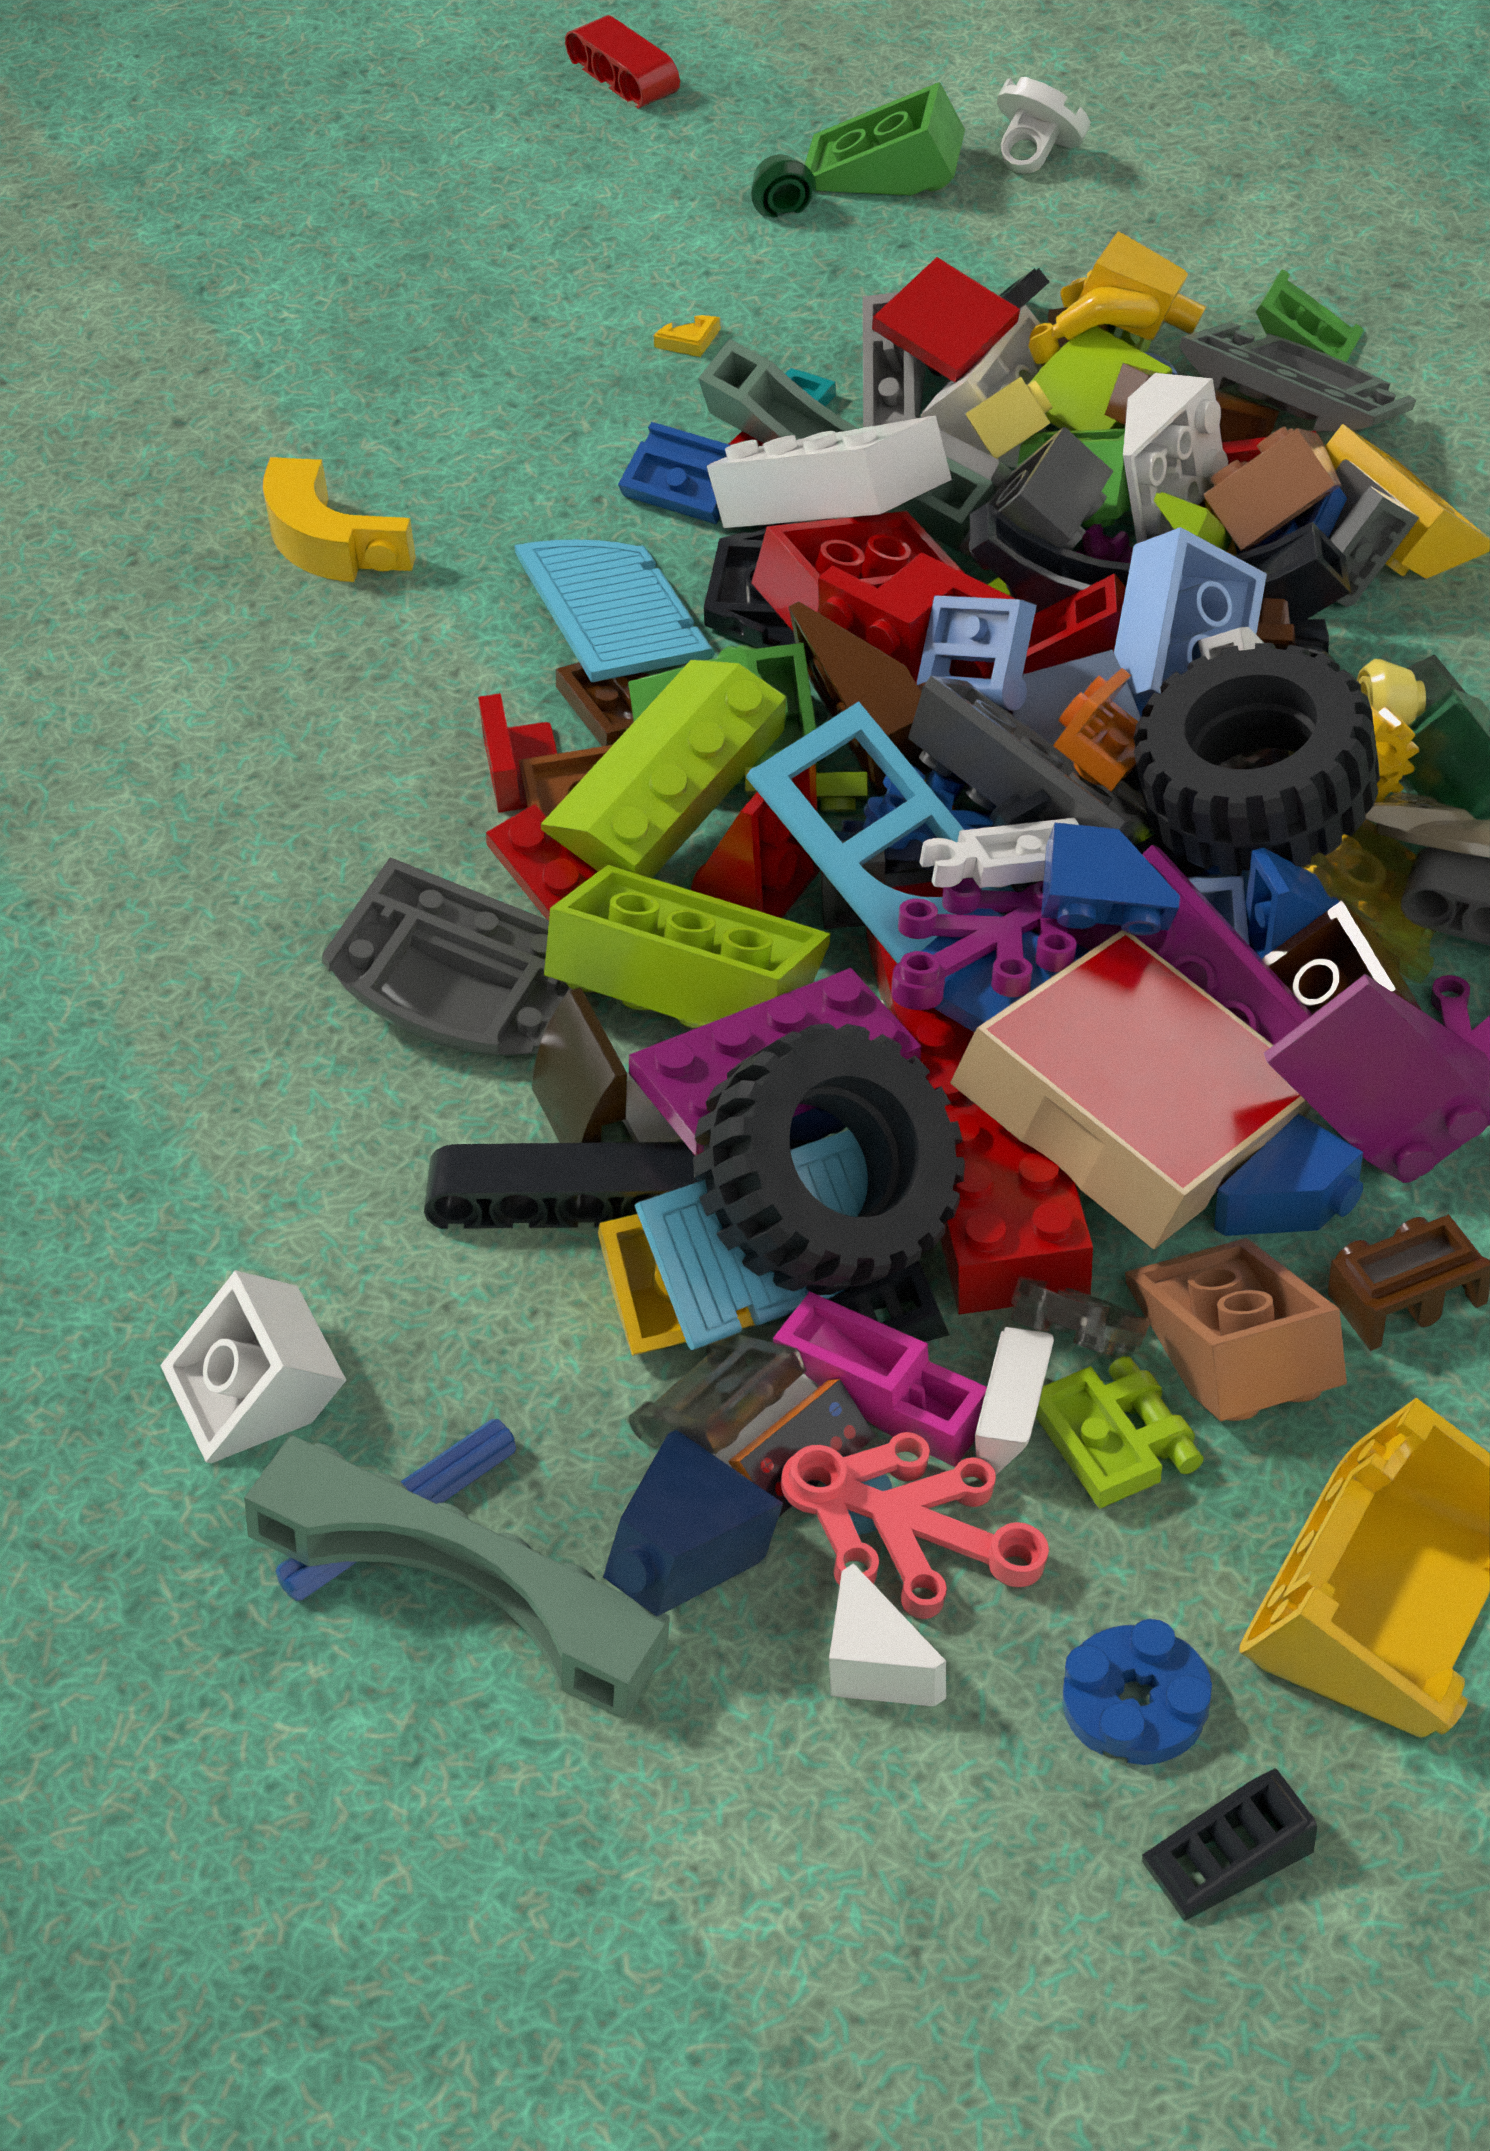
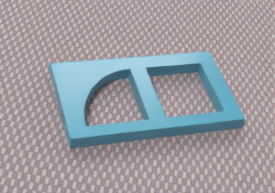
M860 702L852 705L757 767L750 769L746 775L747 780L897 964L905 954L923 950L938 937L931 936L925 939H912L901 934L898 930L899 907L904 901L909 899H925L936 905L938 914H953L943 907V897H920L897 891L875 879L861 865L924 823L927 824L937 838H945L958 842L959 832L964 829ZM856 738L907 801L842 843L791 779ZM1010 885L1001 888H982V890L1015 892Z

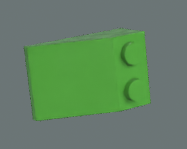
M938 82L813 134L805 165L809 167L815 177V191L907 196L926 189L933 192L943 188L954 178L965 128L943 86Z

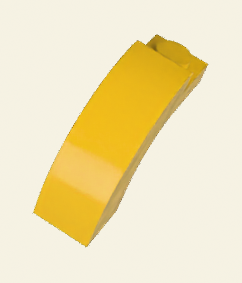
M270 457L263 478V492L271 536L276 547L286 559L314 575L346 582H355L358 569H374L382 572L389 570L412 571L416 555L410 518L349 515L334 511L327 507L329 497L322 459Z

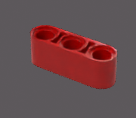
M610 15L571 30L565 36L566 51L573 64L580 63L584 66L582 70L600 83L607 82L611 85L608 88L627 102L634 101L638 104L635 106L637 109L673 94L680 88L679 72L672 58Z

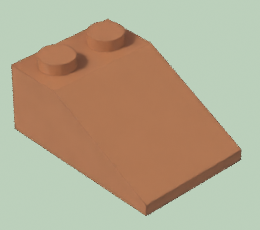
M1248 1238L1125 1272L1128 1288L1190 1395L1218 1420H1246L1257 1415L1261 1409L1288 1401H1310L1319 1397L1322 1391L1347 1384L1340 1309Z

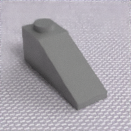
M899 292L863 296V427L889 424L920 417L926 371L925 363L872 330L873 316Z

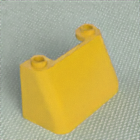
M1418 1398L1413 1399L1361 1438L1343 1457L1328 1480L1240 1643L1239 1652L1268 1673L1419 1738L1428 1736L1435 1731L1440 1735L1448 1732L1460 1719L1468 1703V1699L1462 1695L1465 1678L1452 1668L1490 1593V1453Z

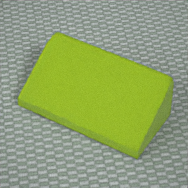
M1164 492L1156 493L1153 501L1173 529L1181 527L1227 552L1232 537L1224 525L1208 509Z

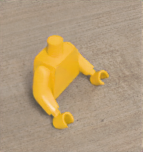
M1118 231L1096 261L1093 269L1087 273V277L1078 278L1061 289L1060 296L1063 307L1068 308L1056 317V324L1043 323L1035 326L1030 333L1028 347L1036 364L1047 363L1061 349L1058 342L1059 338L1065 336L1066 339L1071 340L1098 325L1111 324L1147 340H1154L1165 322L1188 334H1192L1200 322L1206 306L1180 294L1188 277L1186 270Z

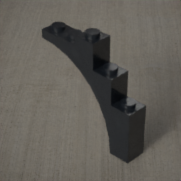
M988 502L970 514L969 550L973 559L982 569L987 571L991 569L1006 583L1013 598L1037 605L1035 614L1114 573L1125 587L1127 585L1130 563L1096 559L1057 547L1020 528ZM1313 522L1275 542L1234 555L1267 574L1263 598L1285 599L1288 602L1290 620L1309 619L1351 593L1346 556Z

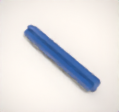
M491 1419L403 1479L401 1483L408 1491L433 1503H443L514 1454L516 1451L515 1438L510 1429L499 1419ZM290 1557L279 1564L275 1571L278 1582L287 1595L295 1601H301L356 1562L344 1561L307 1566Z

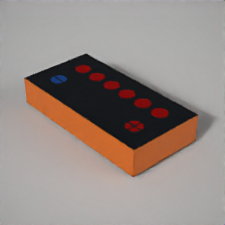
M827 1380L728 1462L737 1472L783 1503L779 1514L780 1517L793 1506L782 1492L781 1477L786 1462L794 1454L810 1445H824L833 1448L842 1457L857 1453L876 1436L841 1380ZM810 1480L806 1483L816 1487L821 1481Z

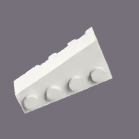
M936 415L838 433L826 431L796 440L794 435L784 436L768 441L759 447L756 440L743 441L725 448L727 457L707 465L723 528L882 514L952 480Z

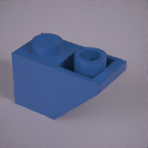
M1054 822L1046 845L1041 918L1057 919L1060 925L1076 929L1089 928L1096 923L1118 925L1125 932L1135 935H1151L1158 933L1160 930H1169L1179 909L1180 895L1119 829Z

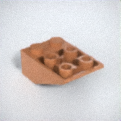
M1284 426L1257 445L1261 454L1248 463L1247 461L1240 463L1239 460H1235L1210 478L1214 487L1203 494V496L1240 551H1249L1342 486L1323 440L1318 433L1299 428L1287 430Z

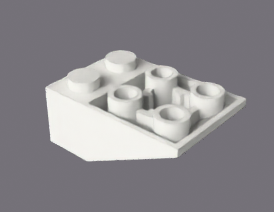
M1155 373L1128 397L1123 459L1137 544L1173 530L1171 524L1153 501L1156 493L1164 492L1199 505L1205 499L1203 494L1214 487L1210 478L1228 465L1227 455L1222 448L1219 426L1221 409L1215 398L1213 378Z

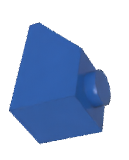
M1265 848L1252 851L1246 897L1249 946L1262 959L1339 903L1336 897H1329L1315 874L1300 866L1293 865L1292 862Z
M1298 1113L1218 1188L1214 1230L1224 1236L1318 1231L1335 1214L1341 1217L1349 1214L1359 1201L1363 1192V1183L1359 1181L1363 1151Z

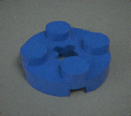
M1146 1619L1136 1625L1116 1626L1098 1632L1085 1640L1080 1646L1071 1650L1065 1664L1062 1706L1071 1730L1089 1749L1101 1755L1105 1751L1116 1757L1127 1758V1763L1140 1765L1156 1764L1181 1755L1195 1744L1202 1733L1203 1725L1209 1717L1212 1682L1209 1671L1200 1655L1187 1642L1176 1637L1174 1630L1169 1624L1161 1620ZM1128 1682H1138L1140 1685L1147 1684L1153 1688L1150 1691V1704L1140 1706L1134 1698L1122 1701L1118 1696L1124 1692V1686Z

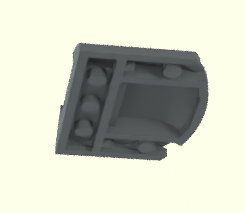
M1231 322L1182 336L1179 348L1189 362L1204 378H1213V384L1217 390L1238 383L1237 390L1247 396L1262 399L1294 416L1317 420L1314 427L1315 431L1336 432L1342 424L1352 430L1372 427L1413 410L1416 399L1410 395L1395 400L1396 395L1388 391L1390 383L1349 363L1267 333L1266 338L1254 341V335L1241 331V325Z
M391 857L322 954V963L328 971H333L344 988L375 1014L419 1038L470 1053L498 1056L537 1054L542 1037L554 1012L568 991L573 990L566 982L544 975L549 920Z

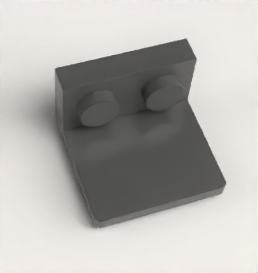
M1345 459L1335 471L1342 485L1340 489L1347 497V500L1328 538L1346 556L1351 593L1336 602L1350 607L1357 602L1419 517L1357 465Z

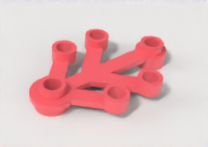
M903 1432L895 1435L888 1444L846 1457H842L839 1452L831 1447L810 1445L794 1454L783 1468L781 1488L785 1498L798 1510L817 1515L836 1554L834 1566L836 1582L840 1585L842 1571L847 1568L845 1564L848 1562L858 1561L863 1563L868 1570L862 1573L873 1584L876 1581L879 1567L877 1552L870 1545L861 1543L848 1513V1510L873 1520L904 1582L901 1604L904 1610L915 1618L929 1619L939 1614L943 1608L947 1592L944 1578L938 1572L931 1569L915 1536L988 1564L993 1576L1008 1586L1026 1587L1032 1585L1040 1579L1044 1572L1049 1546L1045 1536L1037 1528L1026 1523L1014 1522L1006 1524L999 1528L995 1534H992L929 1509L954 1500L969 1507H978L987 1503L992 1497L996 1473L994 1468L983 1459L975 1457L961 1460L955 1469L917 1480L923 1476L927 1469L930 1448L927 1441L920 1435L912 1432ZM910 1452L916 1455L918 1460L911 1462L903 1461L896 1454ZM890 1473L898 1480L914 1481L886 1491H881L862 1483ZM975 1477L981 1480L984 1485L981 1487H971L965 1484L962 1479ZM818 1480L826 1484V1486L815 1487L806 1482ZM1008 1557H1020L1028 1565H1014L1005 1559ZM921 1587L927 1588L935 1594V1597L932 1599H921L915 1596L912 1590Z

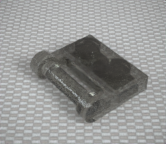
M739 1334L710 1343L706 1346L707 1355L655 1402L645 1401L629 1415V1425L634 1434L651 1447H656L661 1443L668 1433L678 1430L711 1454L716 1455L721 1449L731 1445L738 1438L740 1432L765 1408L778 1402L783 1397L785 1390L807 1371L798 1349Z

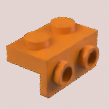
M1123 668L1108 681L1099 675L1084 693L1080 692L1058 719V722L1065 726L1066 729L1053 745L1074 762V768L1080 776L1092 784L1103 785L1110 792L1137 766L1133 738L1138 721L1113 702L1114 698L1131 677V674Z

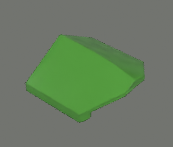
M1282 269L1275 277L1255 311L1266 335L1269 333L1347 362L1364 331L1363 328L1357 323L1350 327L1306 292L1288 281L1290 274Z

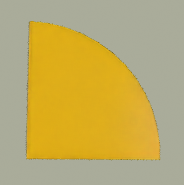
M698 315L694 316L695 323L684 324L675 328L672 327L671 322L658 330L653 336L654 348L701 357L721 329L720 317Z

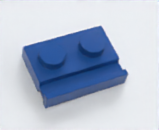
M651 422L648 427L650 433L646 441L640 442L618 483L622 495L717 524L720 513L707 465L727 457L725 448L731 445Z

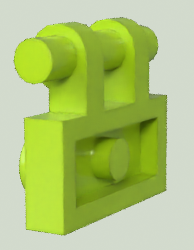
M1130 1356L1120 1357L1111 1364L1108 1372L1114 1382L1104 1385L1094 1369L1089 1366L1043 1386L1036 1413L1037 1420L1099 1509L1160 1483L1162 1464L1157 1459L1159 1456L1163 1459L1169 1457L1181 1474H1189L1197 1470L1204 1460L1203 1455L1193 1443L1195 1433L1184 1417L1171 1413L1161 1399L1163 1390L1152 1373L1140 1370ZM1128 1411L1130 1414L1138 1413L1146 1426L1137 1430L1125 1412Z

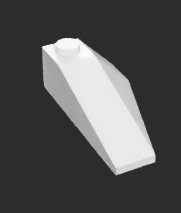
M1026 305L1020 309L1018 323L956 383L950 380L920 415L922 418L936 415L939 430L990 455L989 451L967 419L965 413L1019 377H1022L1025 384L1028 385L1041 369V364L1034 362L1028 347L1030 333L1040 322ZM1043 428V429H1041V430L1038 431V432H1048V431H1047L1045 428ZM1022 443L999 457L998 460L1008 467L1017 468L1020 445Z

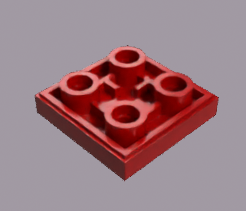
M936 257L873 316L872 330L956 383L1018 323L1020 309Z

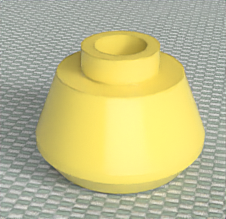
M1373 659L1360 670L1357 681L1361 684V691L1368 696L1370 705L1378 712L1384 707L1389 708L1409 728L1413 726L1416 716L1424 714L1426 707L1425 686L1422 681H1416L1411 670L1382 659Z

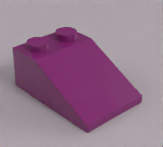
M1366 974L1264 1052L1267 1063L1352 1146L1363 1151V1157L1368 1162L1402 1183L1413 1182L1420 1176L1427 1174L1436 1164L1470 1139L1480 1135L1490 1125V1063L1486 1054Z

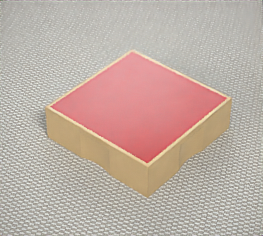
M1121 930L977 1027L950 1082L1020 1141L1033 1147L1056 1163L1077 1184L1081 1191L1152 1249L1157 1248L1202 1212L1220 1186L1298 1113L1306 1118L1312 1107L1267 1063L1264 1052L1271 1048L1273 1044L1139 939L1124 930Z

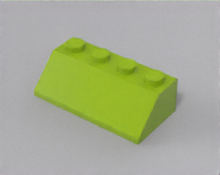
M690 660L541 823V830L598 872L605 866L611 865L653 878L745 775V767H752L784 731L787 697L739 663Z
M607 865L550 908L544 975L566 982L571 989L582 988L583 992L604 994L622 1000V1003L629 1008L653 1010L675 1017L681 1024L687 1027L698 1028L813 983L828 949L831 933Z

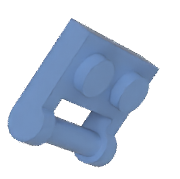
M934 596L917 685L927 682L930 676L968 681L1003 709L1013 711L1020 709L1027 696L1026 683L1022 675L1037 605L1018 599ZM951 660L994 662L991 679L951 676L949 673Z

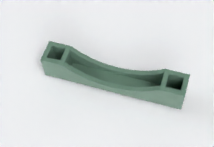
M731 339L726 342L698 378L709 413L763 443L794 435L796 440L826 431L838 433L859 429L815 400L772 361ZM946 457L952 480L887 512L907 511L930 536L963 553L958 547L970 530V514L986 504L995 490L992 481Z
M290 1434L244 1497L248 1537L307 1566L344 1561L388 1562L425 1569L463 1583L496 1603L525 1629L547 1659L562 1691L623 1718L628 1716L667 1652L669 1615L663 1613L656 1617L628 1595L596 1581L594 1576L586 1569L573 1563L561 1564L532 1550L528 1543L511 1533L498 1534L471 1521L464 1512L451 1504H436L410 1492L399 1480L388 1474H373L346 1461L338 1451L328 1445L321 1443L312 1445Z

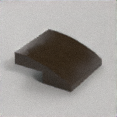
M582 988L569 990L558 1005L542 1037L533 1071L532 1090L559 1143H601V1127L603 1125L626 1120L627 1072Z

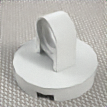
M1020 77L1017 85H1015L1011 78L1007 79L997 97V105L1001 112L1011 121L1001 142L1002 156L1007 168L1016 173H1032L1038 171L1044 164L1054 143L1067 148L1080 146L1091 123L1086 112L1080 107L1075 115L1064 106L1067 96L1045 83L1027 77ZM1026 139L1036 144V153L1028 160H1016L1010 154L1012 146L1020 140Z

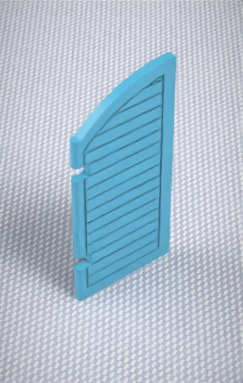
M579 539L539 541L515 545V553L522 567L591 682L686 664L690 660L711 659L714 656L713 648L698 627H693V618L659 568H655L656 562L645 546Z
M850 1130L790 1150L795 1169L801 1181L818 1201L838 1213L852 1217L858 1216L867 1194L868 1174L861 1147ZM705 1180L635 1204L685 1340L691 1350L740 1333L742 1327L736 1313L739 1309L748 1307L754 1324L759 1326L793 1313L809 1293L806 1287L793 1292L776 1286L773 1282L775 1273L772 1271L757 1276L742 1264L746 1254L738 1246L728 1251L716 1235L717 1232L723 1229L715 1213L706 1216L699 1197L707 1193ZM843 1289V1290H841V1291H839V1292H836V1293H834V1294H832V1295H819V1296H821V1297H823V1298H825V1299H828V1298H831V1297L835 1296L836 1294L841 1293V1292H843V1291H845V1290Z

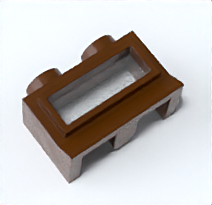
M1449 1214L1430 1222L1424 1217H1415L1403 1223L1396 1230L1394 1236L1372 1245L1365 1240H1357L1345 1246L1337 1254L1336 1258L1331 1261L1327 1294L1340 1309V1312L1367 1348L1372 1351L1382 1346L1386 1315L1408 1307V1312L1420 1327L1431 1326L1442 1315L1446 1291L1460 1285L1465 1289L1466 1297L1475 1308L1487 1304L1490 1291V1259L1483 1257Z

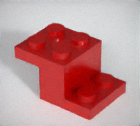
M922 552L879 588L833 565L818 577L819 614L905 665L916 684L934 596L1015 599ZM951 660L949 673L951 676L991 679L994 662Z

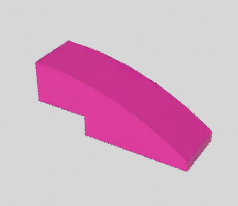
M810 1291L773 1337L774 1348L817 1385L821 1386L827 1380L840 1379L865 1420L890 1436L894 1437L903 1432L918 1434L927 1441L931 1456L956 1467L975 1441V1432L987 1387L930 1362L928 1343Z

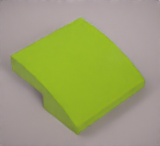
M1095 326L1068 341L1039 370L1030 383L1036 380L1053 407L1045 415L1050 423L1060 429L1063 427L1069 431L1124 429V424L1104 415L1122 364L1126 363L1162 374H1172V368L1102 328Z

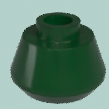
M784 154L772 155L764 159L754 172L751 189L752 203L761 215L772 218L778 217L777 213L785 214L792 211L801 213L814 197L816 190L815 177L809 167L800 161Z

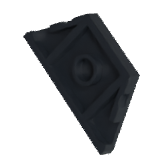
M767 527L753 533L743 532L719 538L703 608L705 626L758 648L796 644L794 632L752 584Z

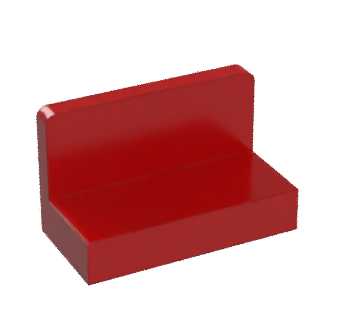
M501 693L479 696L478 702L483 739L498 813L525 809L527 804L520 775L519 760L557 754L551 724L549 722L508 727Z

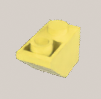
M1019 377L972 408L965 415L990 455L998 459L1049 425L1050 421L1045 413L1053 407L1036 380L1026 385L1022 377Z

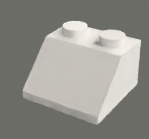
M237 1270L233 1272L160 1365L206 1463H214L311 1424L346 1382V1378L298 1286Z

